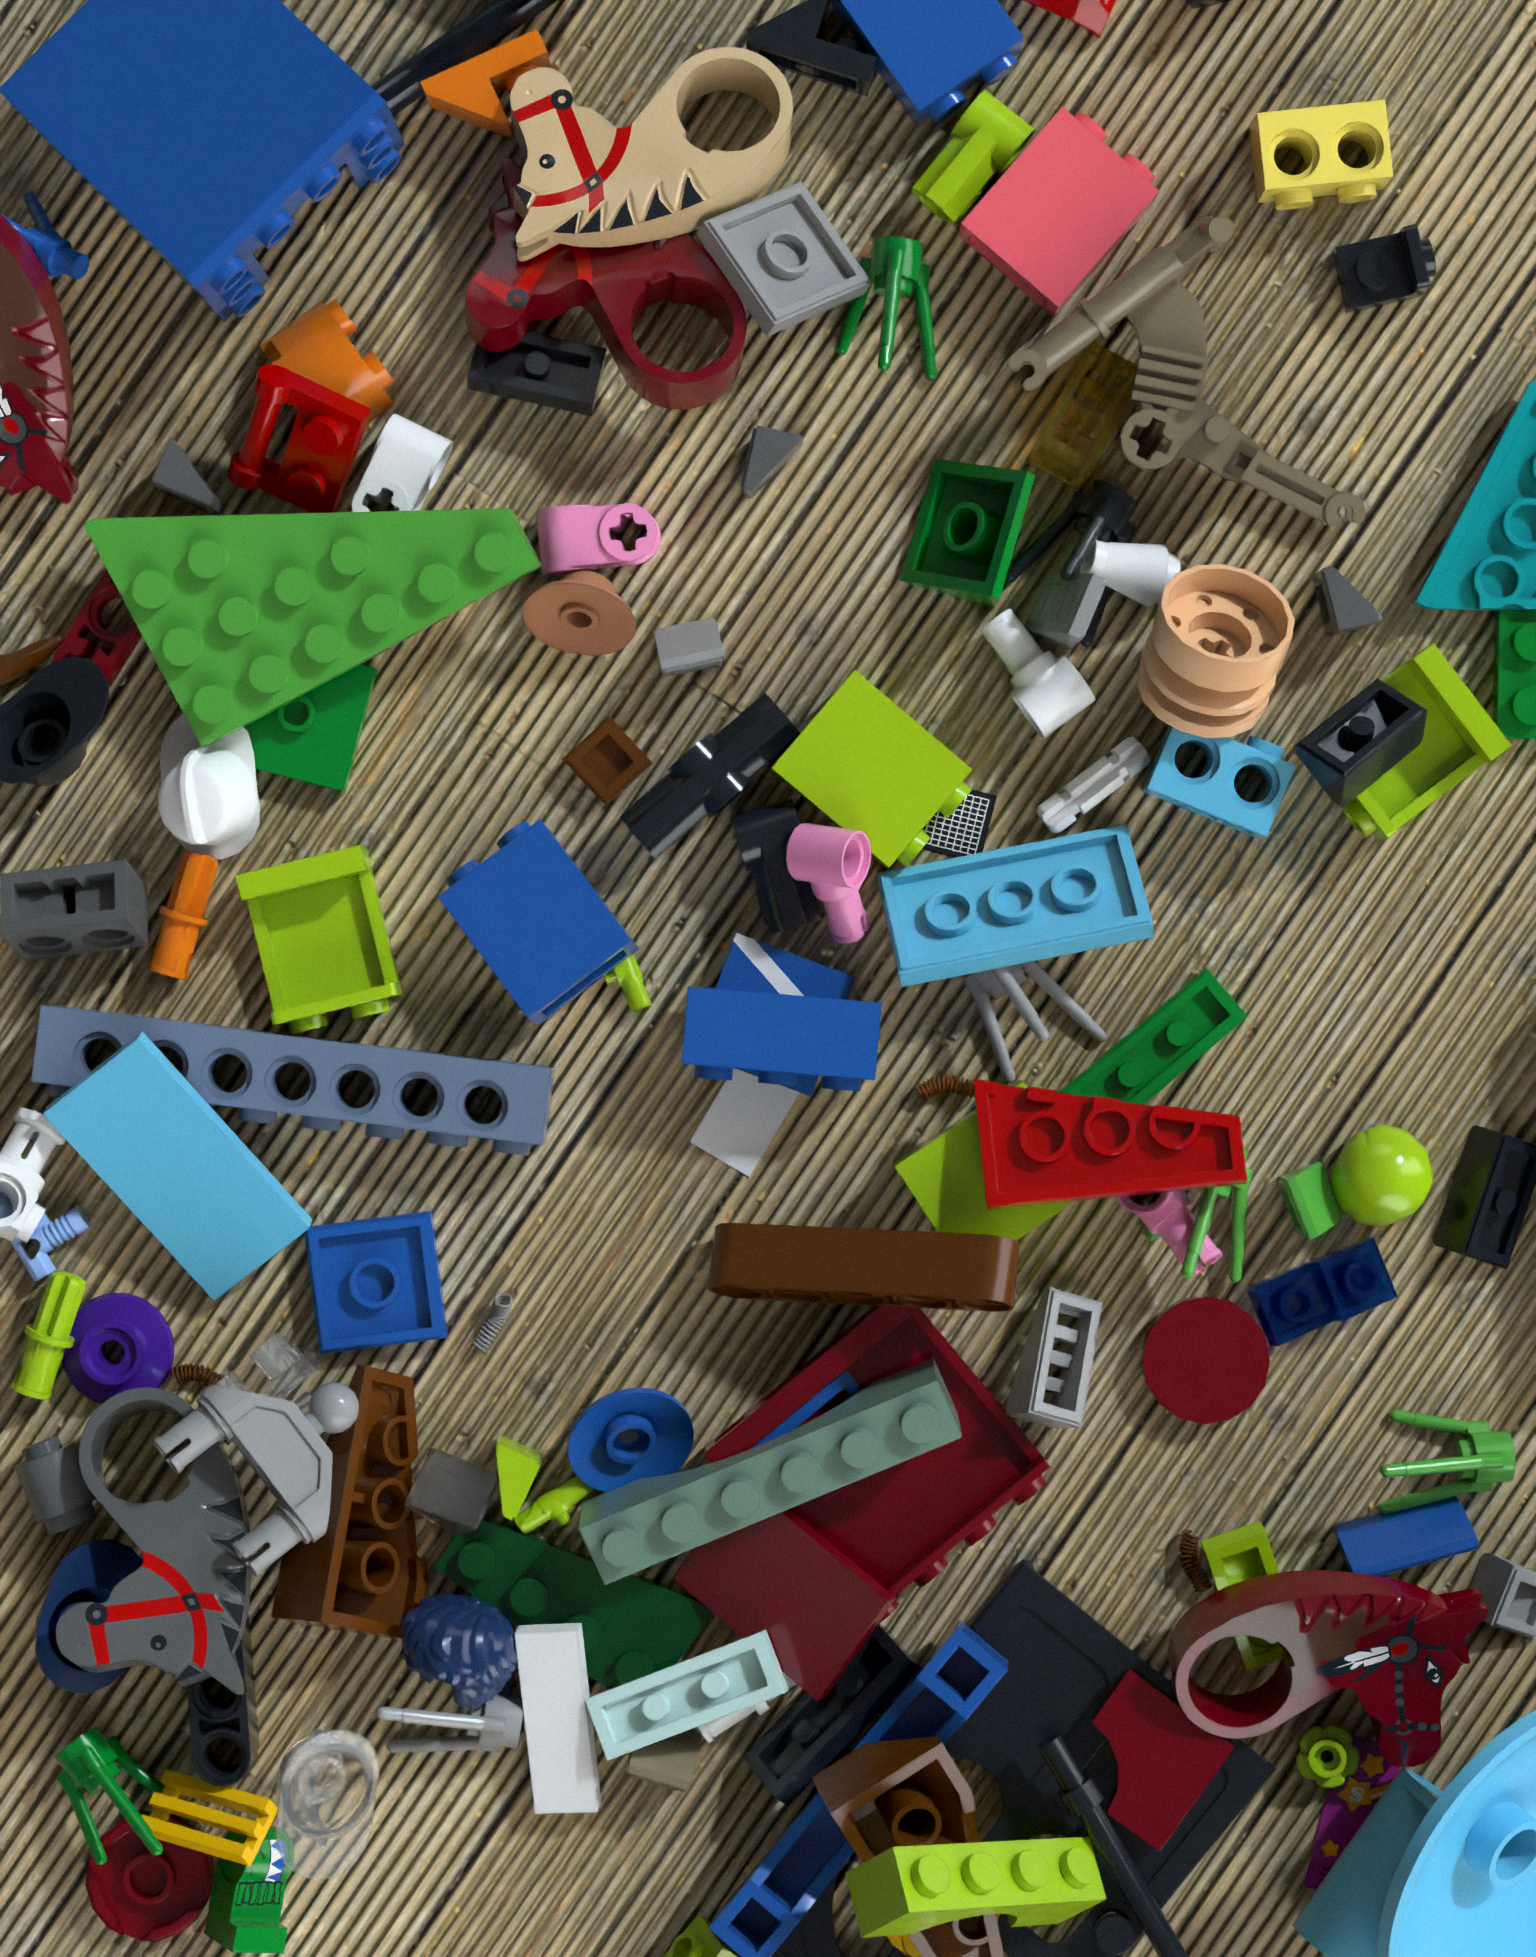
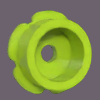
M1332 1724L1327 1727L1314 1726L1305 1731L1299 1740L1301 1750L1296 1755L1298 1770L1306 1779L1316 1780L1318 1786L1323 1788L1338 1787L1344 1783L1347 1775H1353L1356 1772L1360 1760L1359 1751L1356 1747H1353L1352 1736L1344 1728ZM1325 1750L1331 1751L1334 1755L1333 1760L1330 1762L1323 1761L1321 1758L1322 1752Z

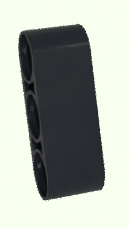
M249 1614L247 1615L240 1644L235 1652L244 1682V1694L236 1695V1699L230 1702H219L208 1693L206 1687L207 1679L187 1686L194 1766L199 1776L213 1786L226 1787L236 1784L246 1775L258 1755L259 1733ZM218 1738H229L236 1742L241 1750V1762L232 1766L218 1762L212 1754V1741Z

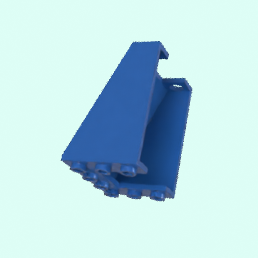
M88 0L0 87V93L9 104L224 322L233 313L237 317L247 314L265 294V289L262 285L269 279V276L256 260L253 253L262 244L266 248H271L281 241L295 224V220L291 216L309 198L317 202L331 192L342 177V173L338 170L339 168L344 166L351 181L361 189L370 179L374 183H378L386 178L399 164L402 156L398 151L405 145L387 102L279 0Z

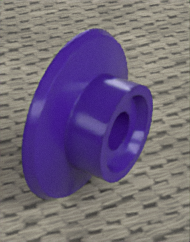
M108 1293L92 1298L79 1307L70 1336L75 1339L74 1345L71 1348L65 1349L61 1360L64 1371L72 1385L86 1398L102 1404L114 1395L126 1390L141 1387L159 1389L168 1377L173 1364L174 1340L166 1319L151 1303L143 1298L127 1293ZM109 1340H116L123 1345L125 1355L121 1362H113L107 1358L105 1345Z

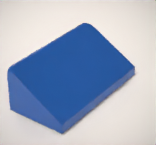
M1456 1496L1389 1514L1377 1513L1340 1523L1335 1528L1345 1570L1347 1572L1375 1576L1389 1574L1477 1550L1476 1547L1479 1546L1473 1527L1460 1500Z

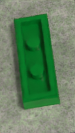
M1204 968L1065 1085L1060 1092L1093 1098L1094 1096L1120 1099L1122 1102L1144 1105L1248 1016L1211 972Z

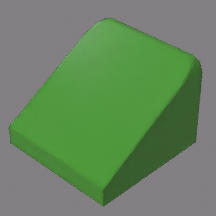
M1313 1162L1278 1176L1279 1180H1277V1183L1299 1235L1313 1239L1342 1220V1210L1337 1204L1329 1177L1321 1162Z

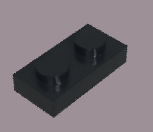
M526 331L518 345L507 351L490 352L476 344L467 377V389L592 416L605 366L606 348Z

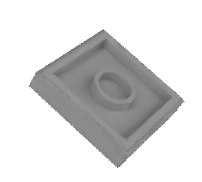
M802 181L704 221L697 232V236L767 337L864 295L872 283Z

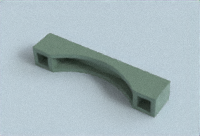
M931 1357L872 1382L860 1392L825 1414L757 1447L690 1470L663 1476L640 1478L582 1502L579 1531L606 1585L962 1438L958 1412L936 1362Z

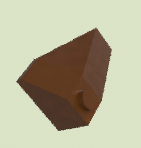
M357 1365L349 1388L355 1392L359 1401L357 1420L346 1431L330 1434L326 1443L333 1453L330 1514L326 1533L314 1543L310 1541L308 1544L300 1541L282 1555L271 1617L321 1628L402 1640L400 1631L402 1618L411 1609L420 1606V1599L425 1596L427 1584L426 1556L417 1555L415 1520L423 1518L422 1497H413L411 1462L418 1455L414 1383L412 1377L367 1365Z

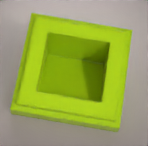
M500 1435L496 1441V1457L503 1517L512 1520L513 1517H517L544 1458H541V1453Z

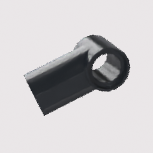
M788 799L731 816L746 871L751 870L758 893L756 895L769 934L821 920L816 897L813 895L810 882L795 880L787 869L786 853L789 838L794 829L800 824L793 800Z

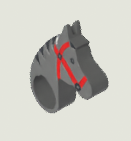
M141 1387L118 1393L102 1403L86 1423L79 1444V1466L89 1490L138 1546L143 1554L144 1561L139 1569L125 1577L113 1588L106 1602L79 1603L69 1608L60 1617L56 1625V1639L60 1652L71 1662L88 1672L101 1673L132 1666H155L165 1673L176 1677L177 1682L184 1687L213 1676L233 1693L243 1695L245 1687L235 1652L240 1644L249 1611L252 1573L244 1564L246 1560L251 1558V1555L246 1559L243 1556L239 1558L232 1547V1543L236 1540L239 1541L250 1532L247 1505L237 1472L222 1443L217 1441L194 1459L190 1473L187 1476L191 1482L174 1499L168 1502L160 1499L147 1503H135L116 1497L108 1489L102 1472L103 1451L113 1431L128 1418L143 1412H166L183 1419L194 1411L181 1397L158 1388Z

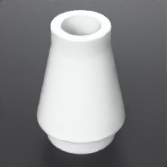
M1099 540L1095 541L1083 563L1080 564V573H1092L1105 578L1106 586L1146 607L1151 606L1154 602H1160L1164 587L1181 569L1178 555L1168 553L1167 547L1163 544L1116 543Z

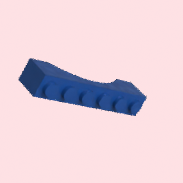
M959 1620L850 1753L865 1743L937 1736L944 1745L1008 1671L1009 1661ZM819 1791L816 1792L720 1908L709 1927L714 1934L741 1957H771L854 1852L830 1814Z

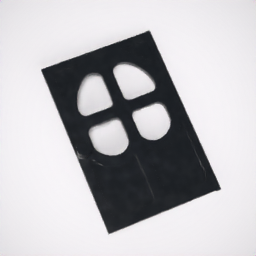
M1022 1559L968 1625L972 1631L1009 1661L1008 1671L963 1725L944 1744L951 1757L967 1759L987 1769L994 1776L1000 1787L1003 1798L1001 1814L981 1842L1027 1840L1040 1834H1057L1067 1838L1089 1837L1079 1818L1070 1817L1057 1794L1061 1787L1037 1747L1045 1738L1059 1733L1083 1775L1091 1774L1104 1797L1100 1803L1159 1907L1162 1909L1275 1770V1767L1243 1740L1226 1738L1234 1744L1235 1748L1160 1852L1107 1814V1809L1117 1789L1118 1763L1109 1740L1092 1723L1093 1717L1128 1668L1134 1670L1179 1703L1175 1686L1158 1670L1038 1573L1028 1560ZM1092 1840L1093 1851L1107 1899L1093 1906L1073 1933L1065 1940L1059 1942H1048L1042 1939L1028 1926L1010 1927L1007 1914H1000L998 1926L1003 1951L1010 1957H1123L1144 1930ZM839 1871L771 1957H848L839 1946L834 1927L833 1898ZM1114 1911L1121 1913L1120 1915H1119V1914H1109V1915H1106L1105 1917H1103V1918L1098 1922V1924H1097V1926H1096V1923H1097V1921L1099 1920V1918H1100L1102 1915H1104L1105 1913L1114 1912ZM894 1947L887 1957L912 1956L908 1953L906 1955Z

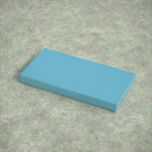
M1126 824L876 873L901 987L1154 938V924Z
M143 1031L49 1104L43 1112L47 1120L214 1301L310 1228L313 1219Z

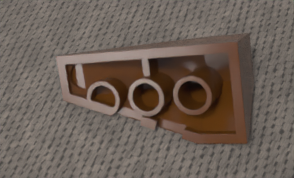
M938 1736L865 1743L812 1777L830 1814L862 1863L891 1847L981 1842L974 1815L976 1808L973 1792ZM996 1914L955 1920L914 1934H908L922 1957H1004Z

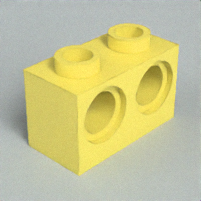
M1385 100L1262 112L1256 114L1249 127L1257 203L1274 201L1275 209L1277 210L1308 207L1313 204V197L1338 194L1339 203L1369 201L1377 197L1376 190H1383L1393 177ZM1345 141H1353L1362 145L1368 155V165L1362 168H1351L1344 164L1338 154V144ZM1281 148H1292L1298 151L1304 159L1305 171L1298 175L1283 173L1275 164L1274 152Z

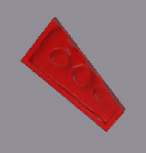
M973 1079L987 1210L1240 1185L1247 1182L1240 1116L1157 1104L1150 1106L1122 1102L1120 1099L1100 1096H1094L1093 1098L1058 1093L1050 1089L1029 1086L1028 1088L996 1084L994 1081Z

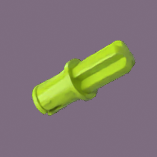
M56 1271L49 1275L34 1323L27 1324L24 1329V1333L29 1337L15 1379L11 1383V1388H14V1391L35 1399L49 1400L51 1398L52 1388L65 1349L73 1347L75 1342L74 1337L70 1336L86 1288V1282L80 1276L67 1271Z

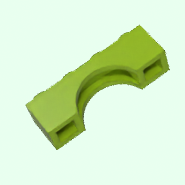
M1090 1837L891 1847L845 1873L861 1938L914 1934L947 1922L989 1914H1007L1010 1927L1059 1924L1107 1899Z

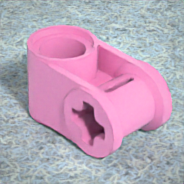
M637 504L567 505L536 510L539 554L542 565L541 575H560L570 570L597 571L600 568L636 566L649 561L655 556L660 547L661 532L658 523L646 509ZM633 518L635 524L640 529L647 530L646 537L636 539V550L628 551L626 545L621 541L614 540L615 532L625 530V520Z

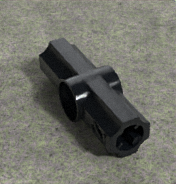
M764 693L715 736L712 733L707 735L688 750L668 769L670 775L656 787L646 792L627 809L620 819L649 853L657 859L704 817L712 818L740 795L753 782L750 778L786 750L800 735V732L772 699Z

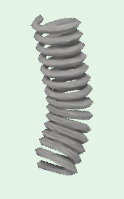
M501 1292L494 1296L489 1317L484 1322L485 1325H482V1329H479L480 1333H477L475 1340L472 1341L473 1345L483 1353H486V1350L482 1347L489 1349L487 1345H492L488 1340L494 1342L493 1338H497L492 1332L499 1334L496 1329L501 1330V1327H503L502 1323L506 1322L505 1319L510 1314L513 1298L506 1292Z

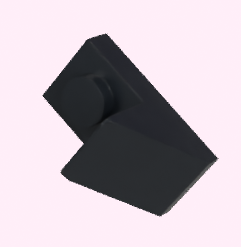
M806 0L750 30L746 42L747 50L767 58L777 68L868 96L875 74L877 57L866 54L868 48L864 44L847 37L832 36L830 42L820 39L831 0Z

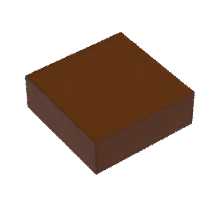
M609 716L562 759L606 807L653 764Z

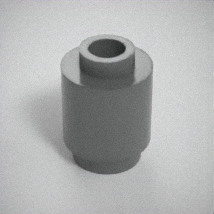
M56 1435L22 1449L26 1461L14 1467L36 1523L43 1522L49 1536L75 1527L97 1516L92 1501L97 1498L89 1490L81 1474L79 1451L75 1442L62 1446L59 1436Z

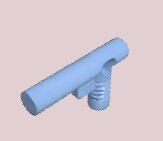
M0 1192V1218H6L12 1215V1203L4 1193ZM79 1206L66 1212L65 1216L61 1215L60 1219L56 1218L54 1222L44 1212L30 1239H36L40 1242V1249L35 1258H31L23 1245L24 1241L15 1237L11 1244L35 1283L56 1271L47 1253L52 1251L54 1247H58L59 1243L63 1244L65 1240L69 1241L70 1237L74 1238L76 1234L89 1229L91 1225L84 1211Z

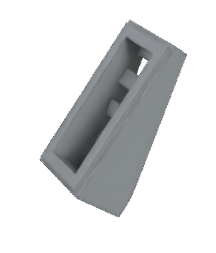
M1060 573L1049 575L1043 583L1026 624L1027 631L1034 636L1065 649L1073 648L1084 638L1106 586L1105 578L1092 573H1075L1071 580L1064 581Z
M1051 1287L1043 1288L1011 1386L1006 1415L1051 1428L1082 1427L1103 1306L1102 1302ZM1058 1314L1077 1318L1078 1321L1075 1329L1058 1325ZM1054 1340L1070 1344L1067 1354L1052 1350ZM1049 1366L1062 1369L1059 1379L1048 1376ZM1045 1392L1054 1394L1051 1404L1043 1402Z

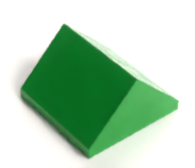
M935 458L900 581L995 608L1001 596L1035 475L1027 471Z

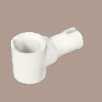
M1011 609L1002 612L982 628V634L1013 676L1010 679L1011 684L1015 688L1010 692L1013 700L1042 738L1047 737L1095 701V696L1073 664L1064 655L1056 658L1051 651L1044 653Z

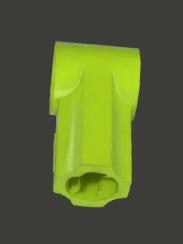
M987 90L982 91L954 126L950 134L953 138L912 187V193L921 201L924 207L939 219L954 226L982 193L981 191L996 173L999 175L1003 174L1033 136L1035 129Z

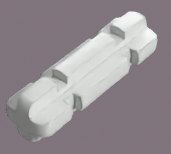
M1135 737L1126 738L1111 750L1112 756L1108 759L1103 756L1062 787L1065 792L1060 796L1055 793L1038 806L1036 810L1038 816L1052 833L1062 832L1077 820L1075 817L1077 813L1085 814L1125 783L1124 777L1129 775L1132 778L1149 765L1151 758L1147 750Z

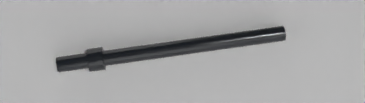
M1059 1733L1045 1738L1037 1747L1061 1787L1057 1792L1070 1817H1078L1156 1953L1159 1957H1188L1100 1803L1104 1797L1091 1774L1083 1775Z

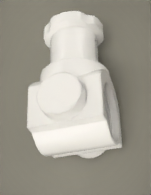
M20 1107L17 1108L13 1115L16 1125L0 1151V1192L10 1199L13 1210L12 1215L0 1218V1237L11 1242L17 1237L27 1243L46 1210L36 1204L38 1196L45 1185V1181L39 1174L55 1146L63 1145L66 1139L43 1114ZM29 1140H33L34 1145L26 1159H22L21 1154Z

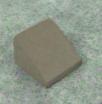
M687 1730L632 1751L627 1773H629L630 1777L684 1793L685 1790L689 1791L701 1745V1735L696 1731Z

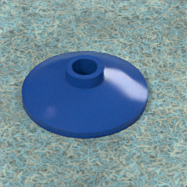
M630 1388L616 1391L590 1404L573 1423L567 1439V1454L570 1465L580 1480L588 1486L603 1492H609L640 1478L676 1473L685 1463L691 1452L694 1440L693 1425L685 1407L669 1394L648 1388Z

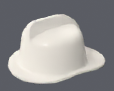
M183 713L169 726L161 743V785L158 790V810L164 825L185 849L204 853L221 860L239 854L253 841L260 824V803L252 743L249 733L242 727L209 746L201 747Z

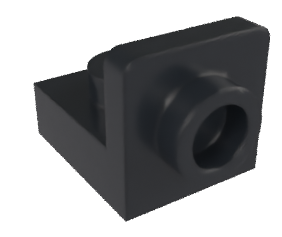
M1417 224L1404 226L1395 234L1335 247L1332 251L1346 314L1420 297L1430 287L1429 277L1436 275V261L1431 242L1428 238L1420 240Z

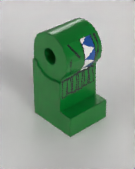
M270 1826L251 1867L223 1858L217 1861L204 1934L232 1953L284 1954L288 1928L280 1924L286 1880L291 1874L294 1863L293 1839L286 1827ZM229 1830L225 1835V1839L244 1844L247 1838L246 1835Z

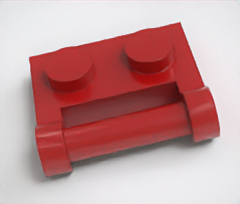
M272 364L261 366L258 369L253 385L257 398L241 450L232 455L227 471L228 479L243 489L254 490L260 488L311 513L337 512L371 408L284 367ZM288 403L299 409L280 465L265 458L281 404Z

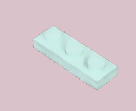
M765 1629L585 1699L608 1761L789 1691V1688Z

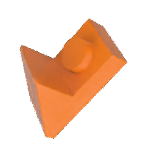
M535 29L420 81L432 109L506 138L514 139L511 126L496 92L507 88L508 93H511L512 87L519 76L539 67L551 68V63L539 31Z

